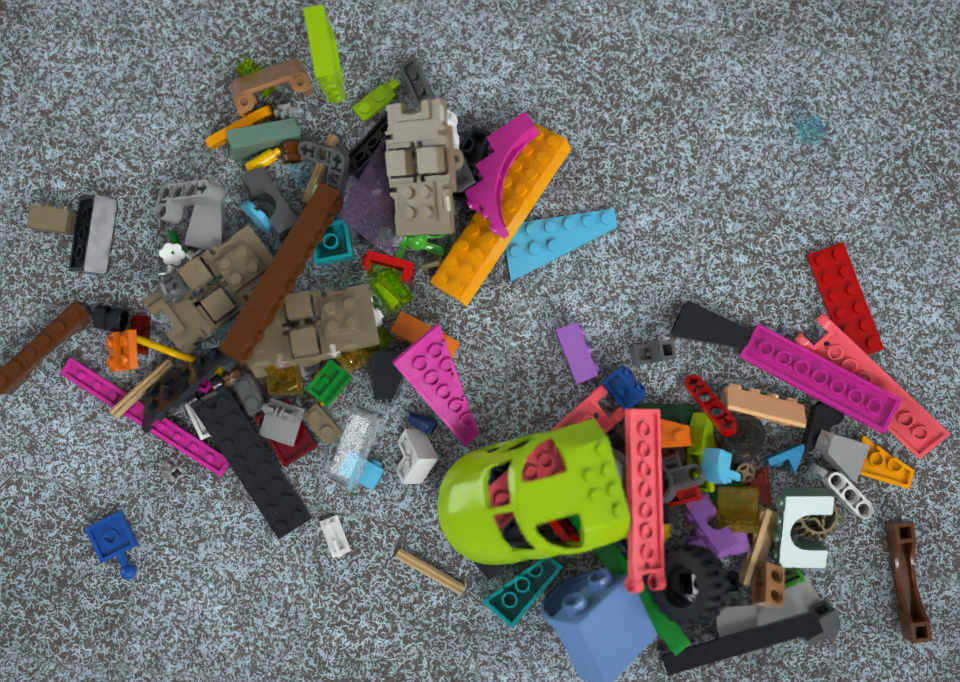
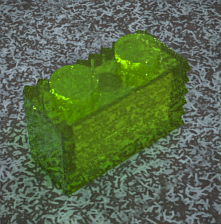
M389 268L379 273L369 285L373 289V293L384 304V308L392 315L405 307L413 299V296H411V293H408L409 290H406V287H404V284L399 280L400 278L397 277L393 269Z

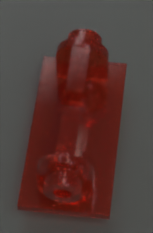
M134 315L130 319L131 330H136L137 335L150 339L151 317ZM137 343V354L149 355V347Z

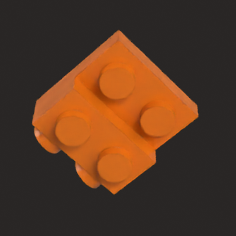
M136 330L108 334L105 344L109 352V356L106 359L109 372H127L138 369Z

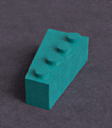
M554 556L539 559L497 589L495 593L493 592L482 602L508 626L513 628L560 572L563 564Z

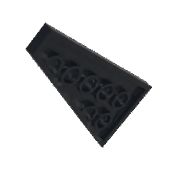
M220 345L212 348L203 356L195 358L188 365L180 367L173 374L165 376L155 385L153 384L146 390L141 426L145 433L152 430L151 425L157 420L161 422L166 418L167 412L172 407H179L200 389L199 384L206 378L208 380L215 376L214 373L220 366L225 367L233 360L225 356L218 349Z

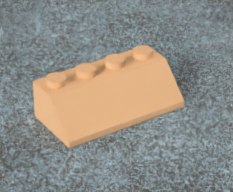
M731 383L730 386H724L720 401L730 412L790 427L806 428L804 405L798 404L797 399L786 397V400L779 399L777 394L768 393L766 396L760 394V390L749 388L746 391L741 389L742 386Z

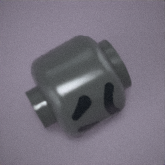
M174 273L162 276L157 285L163 300L173 302V304L182 302L184 296L188 293L182 277Z

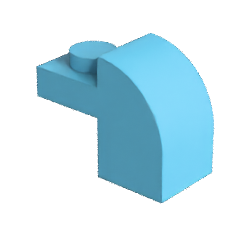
M704 448L702 469L709 483L727 485V483L731 484V481L740 482L741 474L730 470L731 453L717 448Z

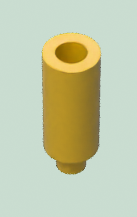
M279 147L273 150L269 148L245 163V166L249 172L261 166L265 168L278 160L277 156L282 152Z

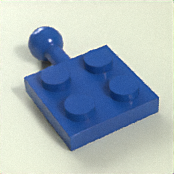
M123 510L84 528L100 563L117 557L122 567L120 570L121 577L126 580L135 577L136 567L129 564L124 552L139 544Z

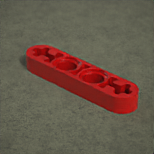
M696 374L688 375L685 378V389L722 435H734L737 431L735 418L700 376ZM690 382H693L694 384L697 383L698 391L696 390V387L693 384L690 385ZM707 394L710 396V399L708 401H701L699 397ZM718 408L722 412L719 415H713L710 411ZM722 419H724L727 425H731L730 429L728 427L724 428V422Z

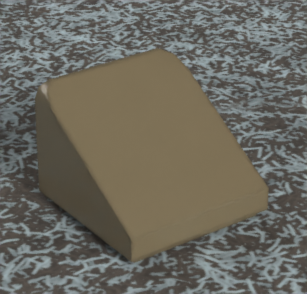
M445 256L429 258L425 260L421 268L429 273L435 272L444 261Z

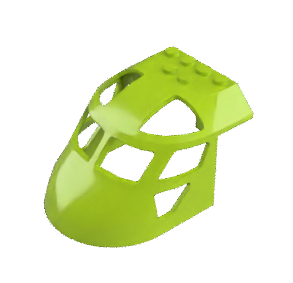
M595 419L556 430L526 434L481 447L465 454L446 473L440 486L437 503L439 522L449 543L464 557L486 565L510 564L523 560L542 559L592 550L627 538L631 519L609 439ZM546 439H552L556 450L560 451L566 467L565 472L531 482H523L522 470L527 457L537 445ZM531 440L521 448L508 451L521 442ZM498 448L493 453L488 452V450ZM511 460L508 477L511 504L493 508L490 506L488 490L490 469ZM513 512L521 532L535 549H513L502 538L494 520V515ZM577 513L582 526V530L579 531L581 542L560 541L549 544L539 536L535 526Z

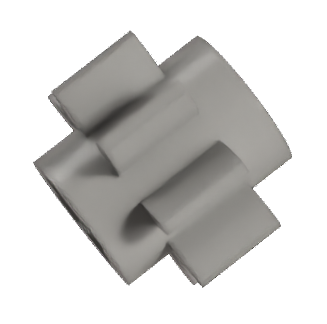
M280 99L276 101V106H273L275 119L284 120L294 118L293 115H297L295 103H291L289 99Z
M173 456L171 459L163 460L161 467H159V470L162 472L160 476L164 480L169 479L171 482L180 479L185 471L182 467L184 463L180 459L176 460Z

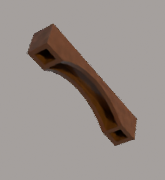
M75 300L0 369V394H13L28 380L33 370L48 354L64 341L83 330L92 321L93 312L84 302Z
M906 519L884 521L902 636L913 644L933 641L930 621L922 604L916 581L914 556L917 541L914 522Z

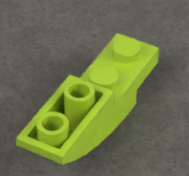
M694 412L689 427L691 446H687V465L697 464L702 468L704 448H715L713 424L704 412ZM699 471L692 473L693 479L698 478L700 475ZM705 480L699 486L700 491L710 493L715 491V483H709Z

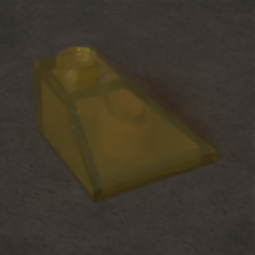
M271 365L265 368L267 371L268 396L304 394L300 365L276 369L275 365Z

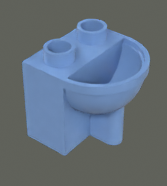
M607 568L585 572L557 585L545 596L541 603L540 612L544 620L558 633L580 680L587 682H614L657 636L639 594H630L625 588V580L629 577L628 574L612 573Z

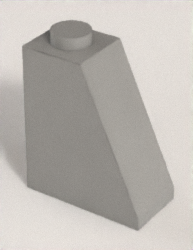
M821 429L815 448L837 472L857 482L870 445Z

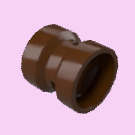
M290 140L280 143L281 151L284 154L282 156L283 164L301 162V155L298 153V141Z

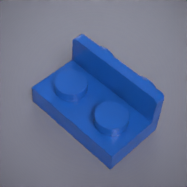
M621 365L601 381L624 411L636 405L646 395L644 386L640 382L637 383L633 378L632 371L628 367H624V365Z

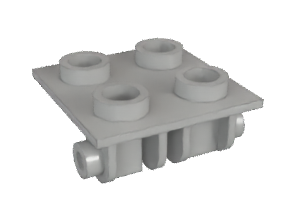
M270 398L267 404L264 403L262 405V411H264L265 416L259 435L293 447L305 409Z

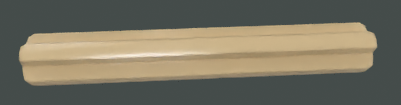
M329 133L324 144L336 147L338 137ZM322 149L320 155L323 159H326L327 153ZM316 163L301 199L303 203L307 204L310 200L314 184L319 185L322 181L327 165Z
M165 359L109 412L115 418H119L146 393L150 386L155 385L174 367V364L169 359Z
M402 548L398 550L395 556L396 559L459 595L463 593L465 584Z

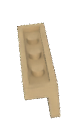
M761 506L749 541L751 551L746 552L738 576V581L747 586H752L755 565L766 562L773 539V531L776 530L775 513L778 512Z

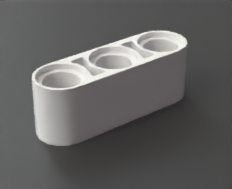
M829 471L826 478L822 477V482L826 488L838 498L851 514L861 518H869L873 514L872 504L842 473ZM835 475L837 480L836 483L832 485L831 478ZM846 490H849L850 496L846 499L844 494ZM862 504L864 508L863 511L859 513L858 507Z

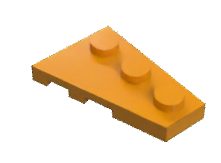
M861 435L859 441L870 445L859 475L910 489L915 470L884 451L883 448L871 442L864 435Z

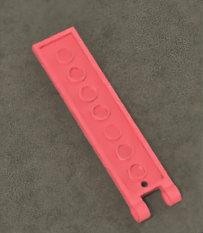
M822 313L816 321L828 332L816 343L813 344L803 333H800L794 339L798 345L901 398L902 401L887 429L918 459H921L951 435L825 313ZM828 341L830 342V344L828 346H825L824 342Z
M601 384L551 430L595 419L606 434L625 417V411L619 406L608 416L597 402L608 391ZM594 413L598 414L597 418H594ZM546 439L537 445L527 457L522 470L523 482L546 478L563 473L566 470L560 451L556 450L552 439ZM509 468L488 486L490 506L493 508L511 504L508 485ZM513 512L494 515V520L498 528L502 529L515 515Z
M625 409L627 507L631 517L628 532L629 577L625 580V588L628 593L632 594L642 592L644 587L642 574L651 573L647 583L652 591L663 590L666 587L664 571L660 409Z

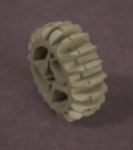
M834 497L833 513L829 515L826 523L824 520L827 515H817V517L806 515L799 518L793 528L799 530L798 533L802 536L805 535L807 539L812 537L814 540H819V537L826 539V533L832 536V529L839 530L836 523H842L838 519V516L843 515L842 512L838 511L842 507L840 504H836L838 498ZM804 520H812L817 529L807 527Z

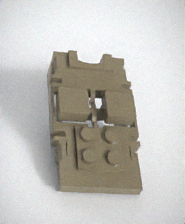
M363 284L347 287V289L334 290V292L333 290L330 291L329 288H325V293H321V290L287 294L285 307L290 324H293V321L299 320L300 325L293 328L283 327V324H287L285 307L283 305L281 309H278L274 322L266 329L265 336L262 342L258 343L254 349V355L251 360L247 361L248 367L251 368L255 377H266L267 371L265 368L271 365H275L276 369L295 365L310 367L319 364L321 360L341 357V352L343 351L349 352L359 348L380 345L369 285ZM311 298H313L316 318L321 317V320L313 324H305L304 319L313 317ZM322 324L323 328L318 329L322 354H318L319 346L315 327ZM284 331L290 332L292 352L296 359H292L289 335H284Z

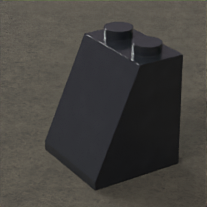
M404 351L372 352L373 399H378V403H392V399L397 398L405 377L392 361Z

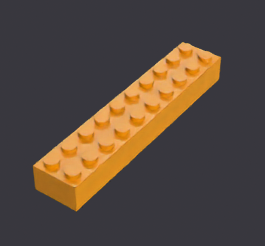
M536 123L535 127L539 135L529 142L517 155L504 180L501 210L504 223L510 235L505 239L499 234L495 235L489 226L492 224L490 219L486 220L482 213L479 214L476 211L430 280V283L438 290L466 307L571 151L566 138Z

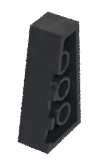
M472 126L459 146L476 183L461 193L458 191L453 192L454 205L469 209L465 201L468 199L465 191L479 181V177L476 174L479 170L475 164L488 155L489 149L487 146L490 143L486 137L491 135V131ZM445 170L441 175H448V171Z

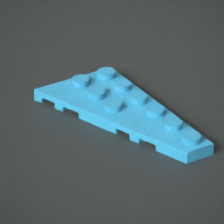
M615 209L523 222L505 249L510 282L616 229Z

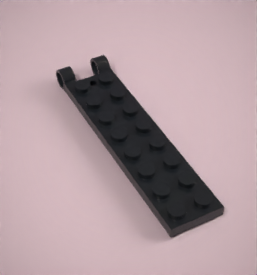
M216 374L209 380L213 389L218 393L216 396L203 403L195 392L186 402L194 410L275 535L280 539L312 519V516L225 384L223 378ZM216 403L217 408H213L212 404Z

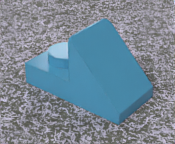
M797 443L764 457V463L775 468L783 465V461H785L789 472L795 473L805 446L804 444Z

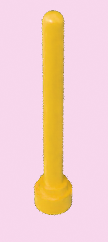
M137 335L138 344L188 363L193 362L197 358ZM220 366L214 375L219 374L222 376L225 367Z

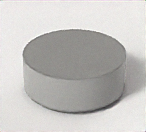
M813 462L808 467L823 478H826L829 474V471Z

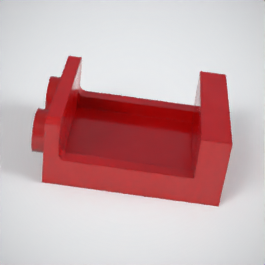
M368 250L367 254H364L361 265L364 266L363 269L368 274L372 273L374 264L402 271L401 281L411 286L416 270L413 262Z

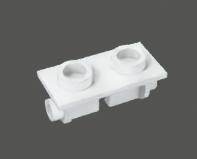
M338 515L319 521L332 558L343 556L351 551Z

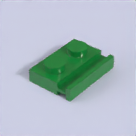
M330 359L305 390L326 407H329L353 376Z

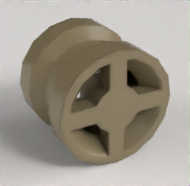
M739 462L733 467V471L742 474V477H740L741 482L747 483L754 479L755 469L752 465Z

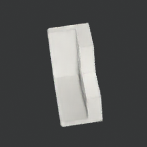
M405 429L397 441L404 457L396 467V471L402 484H421L437 462L438 457L425 433L419 429Z

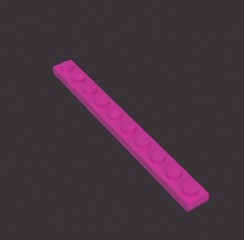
M70 357L60 372L62 376L112 408L128 394V392L75 358ZM138 400L123 415L142 426L144 403ZM167 417L161 422L157 420L151 425V433L218 476L222 477L228 469L229 463L220 451Z

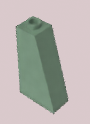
M294 117L227 130L225 144L230 161L266 151L269 148L280 147V143L284 141H299L302 131L300 124H296Z

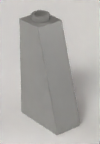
M209 177L208 181L223 187V198L217 203L194 205L184 245L198 250L202 249L203 251L208 250L209 252L213 250V245L216 247L221 246L220 244L226 241L225 186L220 183V180Z

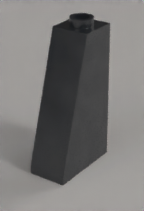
M687 300L684 302L668 336L740 349L748 345L751 336H749L751 330Z

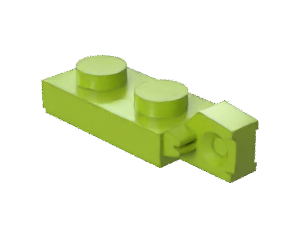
M395 78L388 84L386 82L380 84L356 103L352 109L364 123L393 101L396 97L394 92L401 88L400 83Z

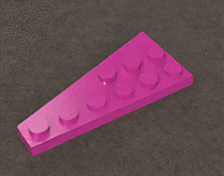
M437 323L394 359L392 363L460 442L466 446L479 435V431L462 390L461 382L447 349L448 347L443 338L440 325Z

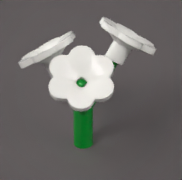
M175 230L170 231L171 243L164 244L163 249L159 252L163 262L168 265L167 272L158 273L157 276L162 277L168 273H175L176 267L174 265H179L181 260L185 258V254L189 258L188 262H190L204 251L202 249L196 253H193L191 250L188 251L179 244L177 232Z

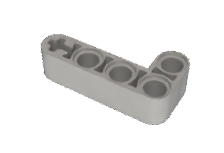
M208 180L165 184L158 193L155 211L156 218L176 225L182 218L184 206L217 203L223 198L224 189L222 186Z

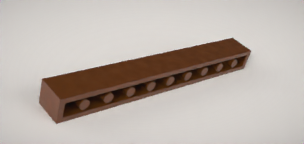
M321 182L319 183L218 348L225 356L243 365L251 360L254 355V349L258 343L262 342L266 329L274 322L275 314L278 309L283 307L287 294L293 290L296 279L304 272L305 264L308 259L313 257L317 244L323 240L326 229L334 221L335 214L343 207L344 199L341 191Z

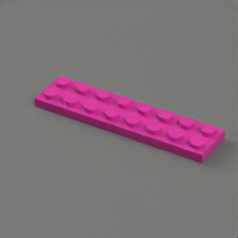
M757 324L748 345H745L739 358L880 434L886 432L902 401L901 398L760 324Z

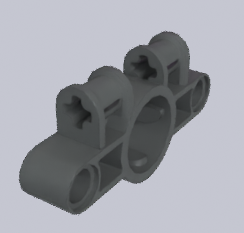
M679 450L667 456L661 455L662 473L668 475L666 479L669 484L668 491L664 495L662 494L663 504L671 502L676 496L677 491L700 486L705 482L706 474L703 469L697 464L684 466ZM699 471L700 475L698 478L692 479V473Z

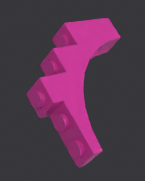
M523 112L486 137L490 143L487 147L492 154L475 164L479 170L476 174L481 181L465 191L468 197L465 201L470 209L473 210L475 208L479 214H483L486 220L490 219L492 222L489 225L495 235L499 234L503 239L510 235L504 223L501 210L504 180L517 155L529 142L539 135L526 112Z

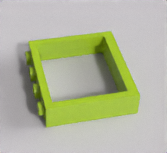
M323 4L305 7L303 10L315 78L328 102L341 103L342 100L346 99L335 33Z

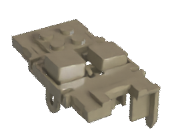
M446 99L421 100L422 111L420 112L411 111L404 103L386 105L389 127H387L388 131H385V135H390L391 140H386L385 157L387 176H389V188L395 189V193H390V197L393 196V200H395L396 236L455 233L452 193L457 192L455 169H460L463 166L464 157L459 149H454L452 125H447ZM422 141V146L446 144V147L420 148L418 142ZM412 142H414L416 150H394L396 148L412 147ZM416 152L417 159L413 160L412 153ZM454 156H457V163H455ZM418 171L417 182H415V177L397 178V176L413 175V173ZM448 171V175L425 176V181L421 182L423 174Z
M249 224L231 236V239L229 238L220 244L221 246L216 247L213 245L212 251H204L174 273L181 276L194 292L203 287L205 291L200 296L191 300L190 296L193 294L188 289L184 300L173 304V302L164 301L159 289H157L149 297L147 296L142 299L152 315L159 317L163 311L174 327L166 332V334L178 350L188 355L197 350V346L194 344L198 341L197 339L200 337L203 339L208 338L236 318L241 312L240 307L245 306L274 257ZM203 260L207 263V265L210 267V269L213 271L216 277L222 275L223 277L215 285L209 287L206 283L213 279V275L204 265V263L202 262ZM226 281L228 285L225 286V289L228 291V293L239 306V308H236L234 303L231 301V299L228 297V295L225 293L223 289L219 288L215 292H213V290L220 287L221 284ZM206 295L209 296L202 300L201 304L204 306V308L207 310V312L210 314L213 320L217 322L216 325L213 323V321L210 319V317L207 315V313L201 305L196 307L194 304L195 302L203 299Z

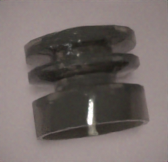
M739 414L733 416L737 422L736 433L732 436L721 434L719 437V447L732 454V462L742 464L750 462L757 456L766 441V431L759 419L752 415ZM726 424L725 427L730 429L731 425Z

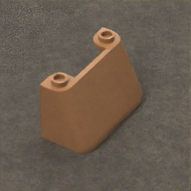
M290 59L234 79L231 88L238 115L243 118L252 113L254 104L258 103L255 93L290 82L293 91L303 92L305 96L314 94L302 61Z

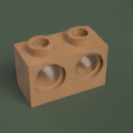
M768 562L756 564L752 577V604L768 609L783 608L785 599V567Z

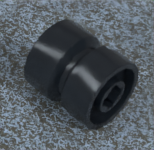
M98 304L93 311V327L102 330L109 328L110 331L123 332L127 328L128 310L127 308H112L108 305Z

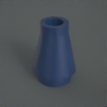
M412 412L408 418V423L427 435L428 433H434L438 420L434 419L433 416Z

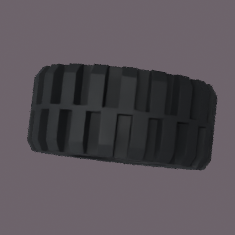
M681 545L664 550L666 587L663 590L657 591L650 589V594H653L654 599L652 600L655 605L659 606L658 610L660 613L666 615L669 621H675L678 625L688 626L711 621L712 618L720 615V610H724L726 606L724 601L729 598L727 587H730L726 579L727 571L722 568V561L719 558H715V553L707 550L706 547ZM685 566L693 572L697 581L698 590L693 603L685 597L681 589L680 577Z

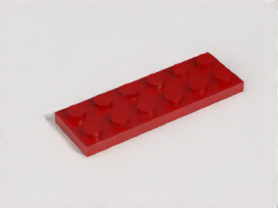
M844 242L806 255L829 318L867 355L884 350Z

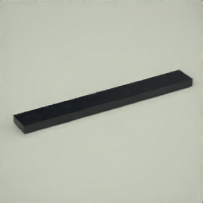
M811 610L686 647L677 656L672 652L662 654L661 658L669 676L821 632L823 628L816 610Z

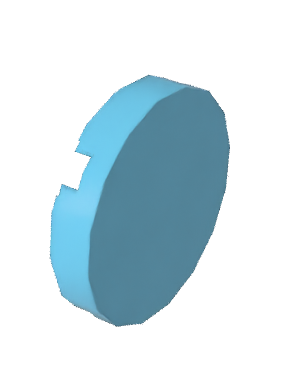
M245 201L242 203L241 208L246 216L262 231L269 233L272 230L269 218L262 211L254 209L255 204Z

